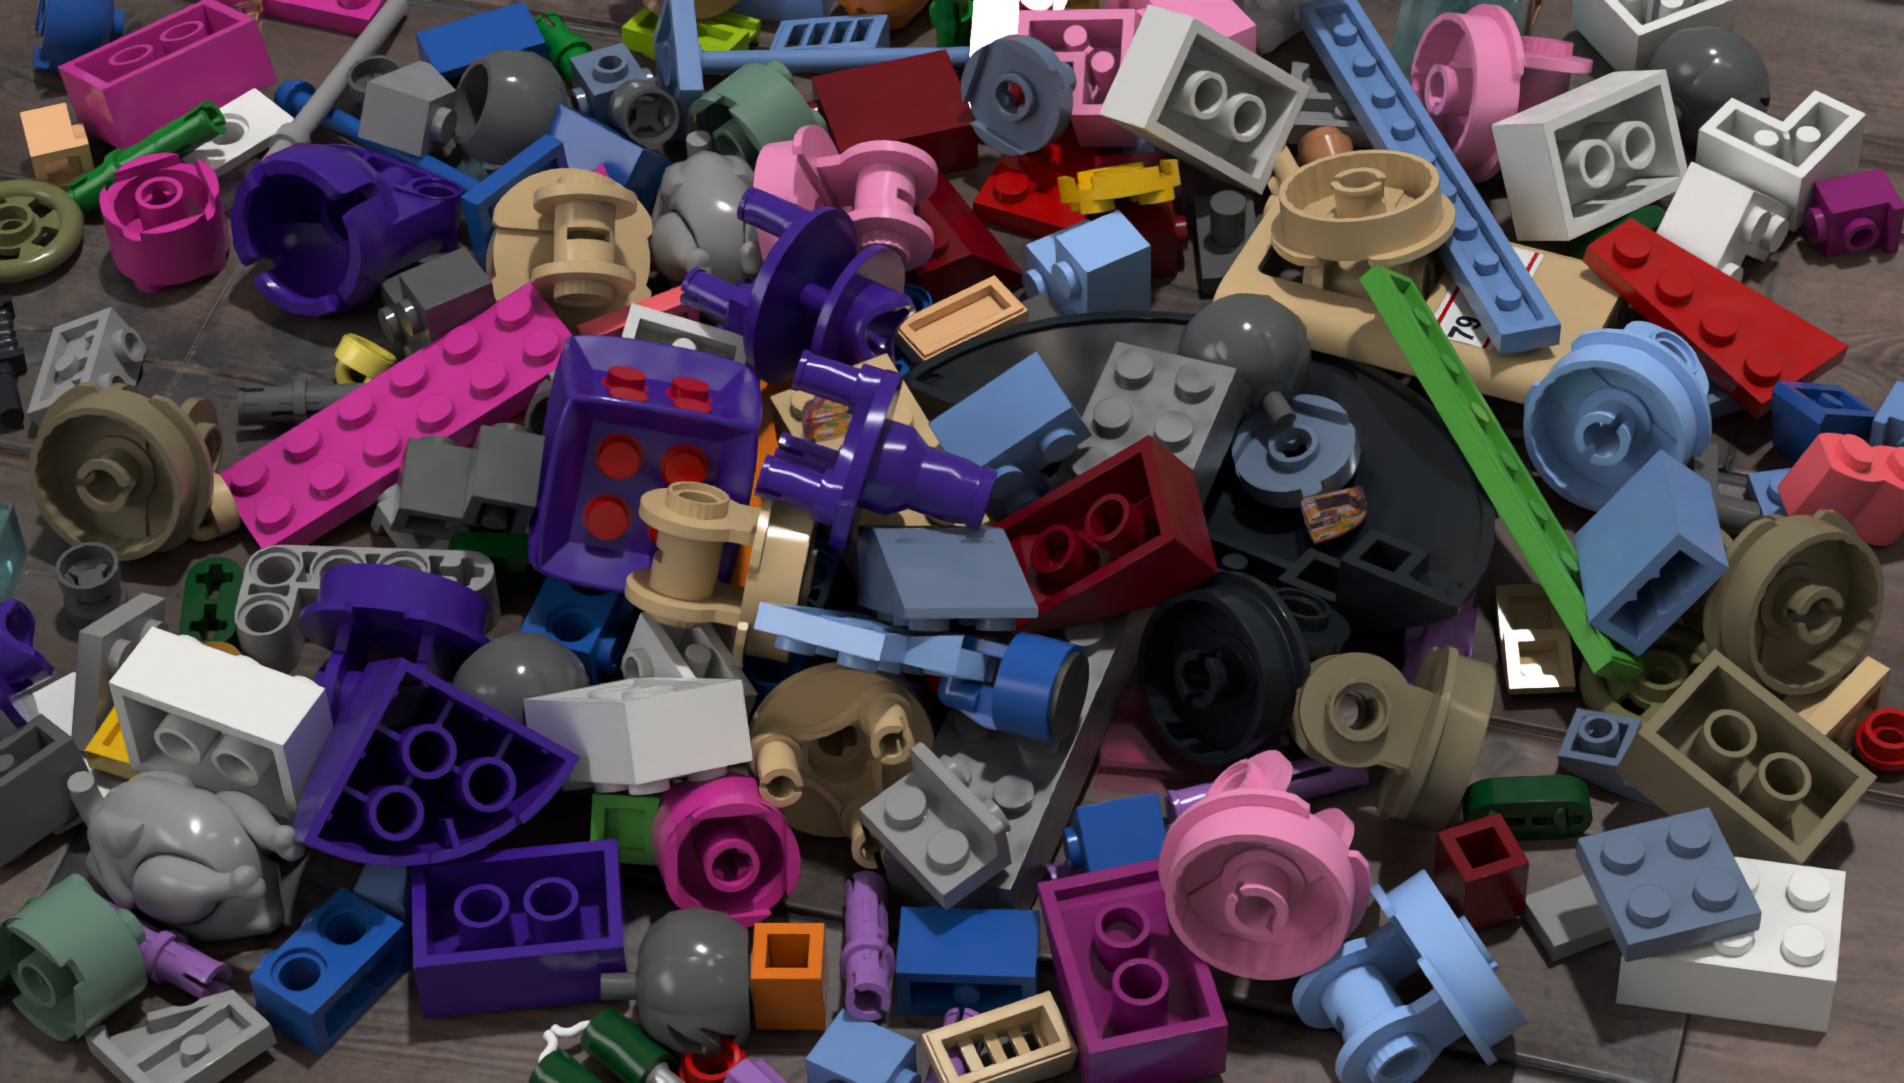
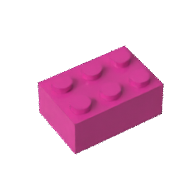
M215 0L197 2L58 66L79 123H83L85 131L115 148H122L124 150L135 145L174 119L186 114L204 100H209L218 108H221L253 88L260 91V89L277 82L256 19Z

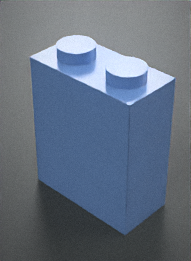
M1662 449L1573 536L1588 622L1638 657L1729 569L1710 483Z

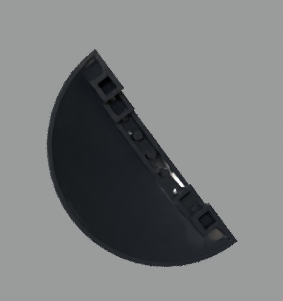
M1163 311L1091 312L1016 324L982 334L950 347L920 363L903 376V380L924 415L931 422L1037 351L1082 418L1116 341L1176 355L1183 330L1197 314ZM1311 350V368L1307 373L1306 385L1298 395L1308 394L1328 398L1341 405L1347 412L1350 423L1356 429L1361 446L1357 469L1351 479L1339 491L1332 494L1330 504L1320 511L1308 513L1299 510L1297 507H1272L1256 501L1246 495L1241 489L1232 457V438L1202 508L1218 572L1237 571L1245 573L1262 581L1272 590L1290 587L1313 593L1325 600L1329 607L1345 618L1350 626L1351 633L1386 632L1436 623L1457 616L1475 594L1488 568L1495 538V508L1439 412L1422 396L1391 375L1370 364ZM1301 445L1296 451H1285L1283 454L1289 458L1300 456L1307 451V445ZM1062 460L1052 462L1041 469L1050 486ZM1359 509L1364 510L1361 520L1349 530L1332 538L1314 543L1306 521Z

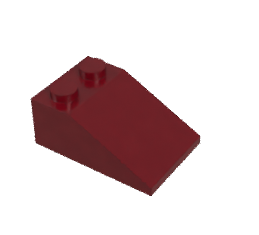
M1150 435L993 525V527L1005 530L1038 606V618H1016V630L1010 631L1014 636L1021 631L1036 634L1158 606L1167 598L1186 592L1219 573L1193 470Z

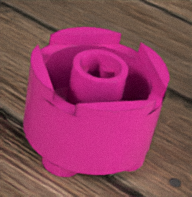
M176 153L149 154L122 165L114 172L115 182L106 191L103 186L99 202L113 261L119 271L126 277L134 280L137 289L143 292L154 293L163 290L167 286L186 283L201 276L215 275L226 266V253L230 244V234L220 186L213 169L203 161L196 159V166L180 162L179 154Z
M727 772L723 776L709 780H688L675 783L664 793L662 805L653 822L652 848L668 894L678 908L700 907L724 912L747 928L755 923L762 922L772 914L770 909L785 894L788 898L796 886L801 863L798 843L782 808L774 807L762 799L759 793V778L736 772Z

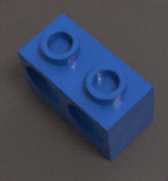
M548 576L519 632L545 634L571 650L582 661L586 669V675L589 676V685L594 686L602 684L607 672L614 673L617 670L622 657L623 640L630 626H636L639 615L644 610L629 602L625 594L577 586Z
M341 887L324 905L317 906L310 911L304 919L302 926L277 950L266 954L259 962L255 972L250 976L258 1013L272 1027L322 1057L413 966L405 925L346 888Z

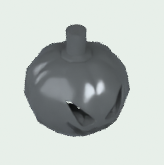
M1693 25L1678 30L1660 43L1654 50L1651 60L1644 68V70L1666 69L1682 146L1685 148L1697 149L1699 129L1731 98L1767 114L1768 109L1766 107L1769 106L1771 96L1769 76L1765 63L1757 50L1745 38L1730 30L1718 26Z
M497 49L476 59L466 69L456 89L453 110L457 113V124L452 138L458 151L463 157L471 159V166L482 172L492 174L545 134L550 135L558 103L568 107L566 85L553 64L534 52Z
M1236 293L1220 298L1195 315L1182 332L1176 355L1237 368L1242 417L1237 427L1244 420L1260 412L1266 415L1276 430L1280 431L1290 427L1296 420V414L1287 403V398L1300 393L1306 385L1307 373L1311 368V338L1307 337L1306 325L1299 316L1269 295Z
M512 632L495 638L480 647L460 666L451 683L456 688L526 727L523 699L590 686L586 669L576 654L545 634L531 632Z
M700 907L669 912L648 928L639 946L636 972L601 973V1000H637L640 1024L644 1032L671 1052L679 1061H681L682 1057L685 1058L686 1052L695 1053L697 1058L714 1059L715 1056L720 1055L724 1051V1047L720 1043L721 1035L732 1039L733 1042L741 1047L751 1036L749 930L724 912Z

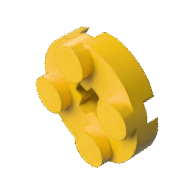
M1160 160L1161 172L1159 171V166L1145 168L1144 162L1077 172L1079 185H1075L1074 178L1061 176L1057 178L1061 203H1070L1071 212L1079 211V215L1116 209L1114 198L1129 196L1130 202L1139 201V205L1174 200L1173 187L1181 185L1178 160Z

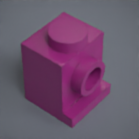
M1882 168L1814 182L1811 206L1804 212V227L1809 241L1812 244L1819 245L1825 258L1880 246L1883 247L1886 254L1898 252L1904 218V205Z

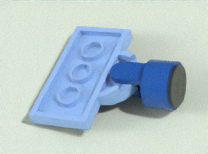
M768 602L759 603L753 628L776 634L774 644L776 648L808 656L819 654L837 658L836 663L846 667L877 673V670L893 674L904 672L918 676L928 674L941 677L938 697L944 705L960 710L983 727L1056 745L1066 739L1075 728L1081 715L1088 689L1089 661L1080 645L1026 631L1019 632L1010 643L995 640V638L954 629L941 631V634L932 631L909 630V626L893 625V621H879L875 616L859 612ZM1002 658L994 687L972 681L992 682L997 660Z

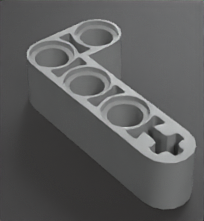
M272 545L258 550L248 560L234 613L242 655L254 659L262 666L288 674L297 667L302 657L306 636L298 628L300 612L307 605L316 602L322 573L334 566L353 563L393 565L432 573L463 584L479 593L489 604L485 633L498 624L501 617V607L494 564L489 557L480 552L470 550Z

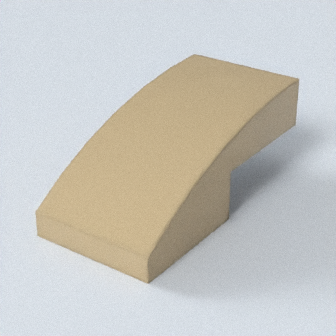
M1541 584L1495 585L1493 596L1495 618L1508 694L1575 692L1576 684L1570 633L1565 628V624Z

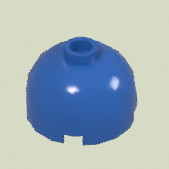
M39 0L35 30L38 31L39 37H43L41 48L33 47L34 70L60 74L58 66L121 38L124 29L125 10L115 9L114 0Z

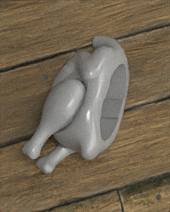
M702 130L693 131L686 138L688 159L665 168L651 217L653 232L647 239L650 260L657 271L668 279L671 289L681 286L688 272L695 267H699L705 270L706 273L736 285L735 283L741 277H746L753 282L757 278L764 261L756 227L740 221L737 218V209L745 191L753 187L754 173L742 157L721 155L713 152L711 136L708 132ZM699 310L701 317L726 327L725 321Z
M149 769L134 775L129 781L118 784L110 789L104 798L99 792L91 772L81 771L70 776L67 781L70 798L80 817L88 827L87 839L90 852L86 858L85 865L94 880L117 906L130 912L139 910L166 928L175 929L187 938L197 941H225L271 934L284 921L285 913L281 898L280 869L278 863L269 854L273 851L282 859L294 861L304 856L305 845L294 840L295 829L292 826L278 824L267 807L258 799L239 790H224L213 794L206 789L195 788L191 778L184 774Z

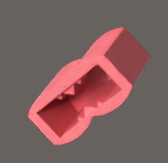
M1819 434L1777 486L1787 515L1813 516L1819 509H1832L1845 517L1854 527L1859 538L1867 544L1877 546L1894 544L1904 532V447L1895 448L1882 445L1871 447L1866 441L1856 435Z

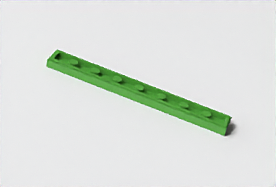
M1374 265L1359 280L1595 675L1630 684L1646 671L1640 656L1638 657L1588 622L1575 548L1414 281L1410 277L1385 267Z

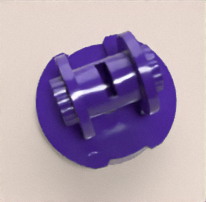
M353 563L338 565L325 570L321 576L316 602L307 605L301 610L298 628L309 640L332 651L327 666L319 668L314 682L326 690L333 727L368 662L403 657L451 684L452 681H447L448 674H456L460 666L474 652L490 642L484 636L489 614V604L486 599L476 591L456 581L432 573L400 566Z

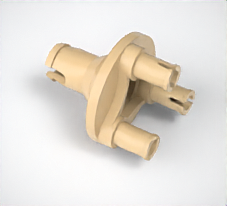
M836 662L807 668L790 676L777 685L764 698L749 725L753 761H748L746 764L749 776L759 778V793L762 799L774 807H781L790 827L817 836L848 837L851 839L852 855L857 864L864 868L875 869L878 868L875 853L880 851L883 861L882 856L886 847L864 826L859 808L913 771L909 749L921 741L931 750L935 740L932 725L923 703L916 693L898 677L877 670V673L846 667Z

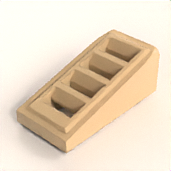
M1050 991L923 1033L920 1038V1042L940 1083H1032L1071 1071L1079 1051ZM1032 1031L1039 1049L1031 1051L1022 1033ZM1008 1037L1016 1057L1007 1058L998 1038ZM983 1041L993 1065L983 1066L973 1043ZM959 1047L970 1073L958 1076L946 1049Z

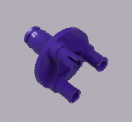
M804 349L794 375L791 390L797 392L799 390L848 406L847 413L851 414L852 418L843 445L837 451L792 436L790 433L783 431L778 445H780L779 449L776 448L774 456L767 454L764 460L754 496L760 498L762 496L811 512L810 520L832 526L828 546L846 552L863 509L884 516L911 510L941 521L964 524L967 529H980L998 472L987 465L983 468L967 458L930 447L914 427L892 420L902 387L903 374L865 363L859 369Z

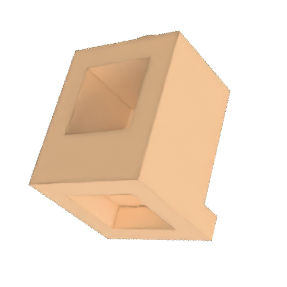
M66 102L20 112L36 180L53 184L68 192L70 190L67 188L69 182L95 169L83 123L71 125Z

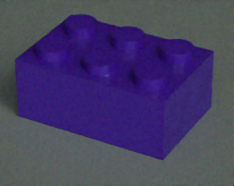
M617 838L473 852L460 858L435 864L411 866L413 970L423 1018L602 1001L601 973L629 972L625 891Z

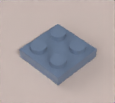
M1709 807L1577 838L1576 858L1626 962L1757 931L1760 928L1762 911Z

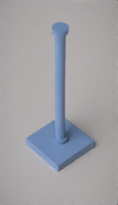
M664 0L653 35L658 87L674 98L679 107L680 114L678 128L667 141H686L694 117L688 120V110L691 104L702 96L704 90L703 74H733L747 63L756 62L766 65L771 60L781 62L788 68L790 73L838 72L944 49L947 50L954 70H964L970 52V46L703 51L702 46L698 43L694 0Z

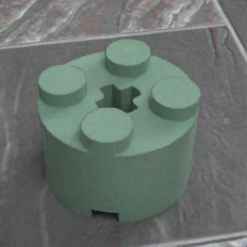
M771 60L766 65L756 62L743 65L694 101L688 110V120L696 116L698 130L708 132L711 136L713 152L721 155L742 157L749 164L753 173L755 172L758 155L766 144L794 140L797 130L807 125H818L828 133V127L824 118L816 110L808 106L805 99L794 87V79L788 68L776 60Z
M72 873L2 923L0 926V981L9 974L11 975L15 984L22 992L12 1001L21 1013L42 1032L61 1041H68L76 1034L78 1039L115 1013L148 986L145 961L139 945L145 942L146 934L134 914L124 908L115 911L108 902L94 892L92 886L84 877Z

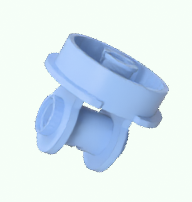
M1633 321L1627 324L1623 330L1610 328L1588 330L1575 338L1571 343V352L1557 361L1541 381H1535L1524 399L1523 433L1525 445L1535 469L1543 480L1568 501L1580 507L1598 512L1660 449L1685 466H1687L1692 457H1700L1711 442L1712 421L1706 398L1709 391L1708 378L1693 348L1676 333L1645 321Z
M1425 869L1387 894L1378 882L1371 886L1372 895L1390 922L1367 937L1343 943L1329 961L1319 968L1303 974L1294 988L1292 996L1293 1007L1306 1025L1319 1029L1335 1027L1342 1034L1345 1044L1340 1050L1335 1063V1072L1341 1083H1412L1424 1074L1441 1053L1442 1049L1465 1034L1486 1064L1490 1066L1498 1061L1490 1048L1528 1023L1494 973L1499 969V966L1464 915L1459 919L1456 917ZM1421 968L1434 989L1412 1004L1404 1005L1394 989L1401 980Z

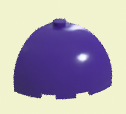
M403 657L368 662L328 736L307 781L293 824L295 834L293 838L295 841L323 854L346 861L377 866L435 864L460 858L486 848V845L506 835L518 825L530 820L551 800L567 780L580 756Z

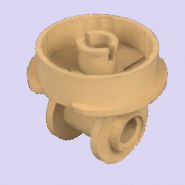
M1358 150L1317 159L1298 168L1284 179L1278 192L1280 212L1271 224L1272 245L1275 251L1287 261L1298 266H1305L1303 284L1373 302L1359 278L1374 265L1412 278L1424 300L1427 301L1437 284V275L1432 257L1426 256V254L1445 243L1456 227L1455 207L1451 200L1441 193L1439 173L1433 164L1422 157L1406 152Z
M550 169L531 175L517 183L494 207L491 223L496 228L488 245L486 274L493 285L495 303L528 282H531L532 287L539 292L570 333L576 336V325L651 297L652 292L646 284L650 273V250L647 239L653 232L652 220L644 206L637 199V195L615 180H612V178L584 169Z
M691 481L672 483L668 488L654 489L644 493L640 500L638 513L645 523L658 530L656 544L660 550L654 554L652 567L633 571L627 576L624 594L628 601L646 611L647 615L654 619V621L668 626L694 628L704 626L707 622L736 626L737 632L732 659L733 666L743 668L747 655L788 663L791 652L774 647L777 635L753 628L760 602L796 606L807 605L817 559V550H814L819 523L810 520L811 512L765 497L761 508L739 504L731 500L725 491L715 486ZM724 542L752 546L745 587L726 584L717 579Z

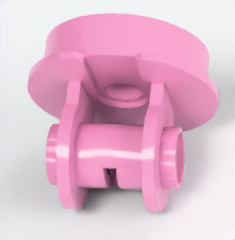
M1479 4L1471 8L1466 14L1447 12L1437 16L1426 28L1420 39L1409 78L1411 87L1472 183L1489 180L1501 168L1491 128L1492 124L1568 92L1571 73H1592L1593 60L1572 55L1574 46L1572 42L1543 37L1520 36L1517 25L1507 10L1492 4Z
M818 125L800 127L794 135V140L768 143L761 149L756 161L753 187L811 211L823 206H833L846 212L851 217L855 226L857 255L870 246L884 245L899 253L904 264V271L907 272L925 264L933 254L934 233L923 219L914 215L913 210L915 204L927 199L937 187L938 168L936 162L922 149L898 141L875 140L854 145L839 155L828 133ZM756 228L762 258L765 261L779 238Z
M1277 750L1259 753L1248 760L1241 759L1223 771L1211 785L1205 798L1191 805L1173 822L1164 838L1158 866L1161 888L1165 892L1167 915L1180 940L1196 956L1217 969L1236 976L1257 980H1281L1301 976L1329 961L1342 946L1344 940L1361 922L1368 906L1371 891L1369 863L1359 851L1349 850L1354 836L1353 821L1337 808H1329L1313 815L1310 813V804L1299 796L1286 792L1292 778L1293 767L1291 762Z

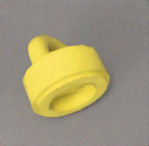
M351 333L342 337L334 353L335 357L339 359L335 367L337 384L356 383L351 378V368L365 375L366 378L363 383H367L398 363L396 357L386 349Z

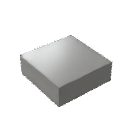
M1584 875L1526 895L1525 914L1523 916L1553 962L1614 939Z

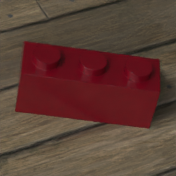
M938 170L935 191L927 199L915 204L913 208L914 215L923 219L934 233L933 254L922 266L905 272V284H913L924 288L929 292L933 304L994 275L1010 292L1023 287V271L943 173Z

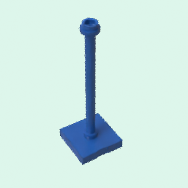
M286 80L277 88L274 95V103L295 118L316 90L312 84L304 80ZM335 107L331 109L320 123V126L368 151L422 168L458 183L463 188L460 198L476 262L485 273L488 245L496 228L491 223L493 211L500 199L513 186L531 175L550 169L569 168L563 142L548 134L542 136L483 181H479L428 154L418 157L359 138L358 133L361 120Z

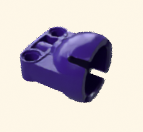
M297 143L272 153L261 162L256 163L237 187L230 213L233 246L240 262L245 267L265 258L273 262L275 268L267 270L253 279V283L266 299L291 314L328 318L348 311L372 297L380 287V282L386 280L389 274L433 253H446L458 247L462 203L460 197L462 196L463 188L458 183L430 171L347 144L320 145Z

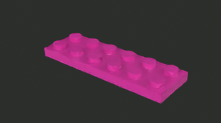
M528 282L240 460L219 475L223 478L234 498L243 524L260 549L272 545H308L377 502L378 497L385 490L397 483L400 461L409 437L420 439L428 435L443 436L453 440L457 446L465 447L476 440L481 425L492 426L497 423H504L528 408L540 382H543L546 378L550 381L549 373L557 367L565 339L573 335L539 292L532 287L531 282Z

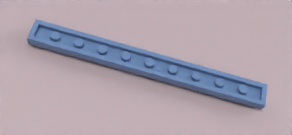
M1322 0L1300 4L1299 25L1375 150H1393L1410 153L1424 158L1437 169L1441 193L1447 196L1455 207L1456 227L1450 238L1438 247L1436 251L1499 355L1525 353L1532 349L1559 345L1561 323L1357 0Z

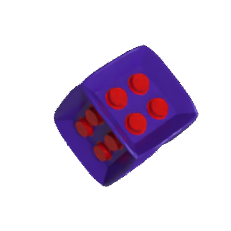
M576 335L567 337L563 343V349L555 370L542 433L545 436L537 501L528 527V554L531 566L536 571L559 581L591 589L624 594L627 576L633 571L652 567L654 554L660 550L656 544L658 530L645 523L638 513L640 500L644 493L654 489L668 488L672 483L691 481L715 486L725 491L731 500L749 506L757 464L758 429L763 414L760 384L756 373L751 368L731 359L683 347L608 335ZM724 542L717 576V579L723 583L730 584L741 544Z

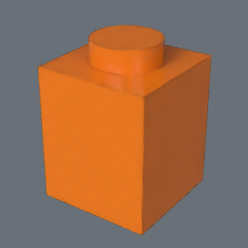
M824 923L754 924L750 980L756 1030H826L829 968Z

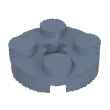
M1009 34L982 46L971 55L962 74L961 95L963 104L970 102L971 111L976 118L970 124L984 143L1006 155H1023L1049 147L1065 132L1072 115V93L1076 88L1077 81L1072 67L1060 61L1058 56L1047 45L1030 36ZM1018 84L1022 88L1025 95V104L1020 105L1018 108L1014 105L1015 95L1008 90L1009 85Z
M1301 394L1290 396L1287 398V403L1296 414L1295 422L1290 427L1278 431L1262 412L1244 420L1232 441V457L1241 489L1246 495L1272 507H1297L1303 512H1317L1326 508L1332 500V494L1339 491L1351 479L1359 464L1361 446L1356 429L1350 423L1349 416L1341 405L1317 395ZM1301 445H1307V451L1300 456L1289 458L1283 454L1285 451H1296Z

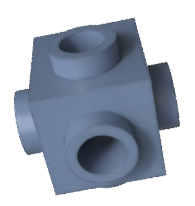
M624 42L569 58L573 89L569 91L572 109L582 112L625 135L614 126L610 119L608 106L611 95L619 85L627 80L639 78L648 80L656 85L649 68L641 69Z

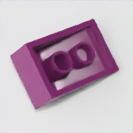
M1159 858L1037 883L1038 897L1067 1026L1079 1050L1076 1060L1083 1083H1177L1226 1072L1228 1023L1208 962L1203 961L1187 948L1177 936L1170 923L1165 904V892L1161 888L1159 879Z

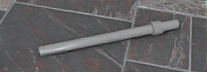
M407 0L386 1L293 121L281 125L269 141V151L263 159L272 153L297 143H311L310 136L348 89L346 75L349 68L356 61L373 56L407 13L409 9Z

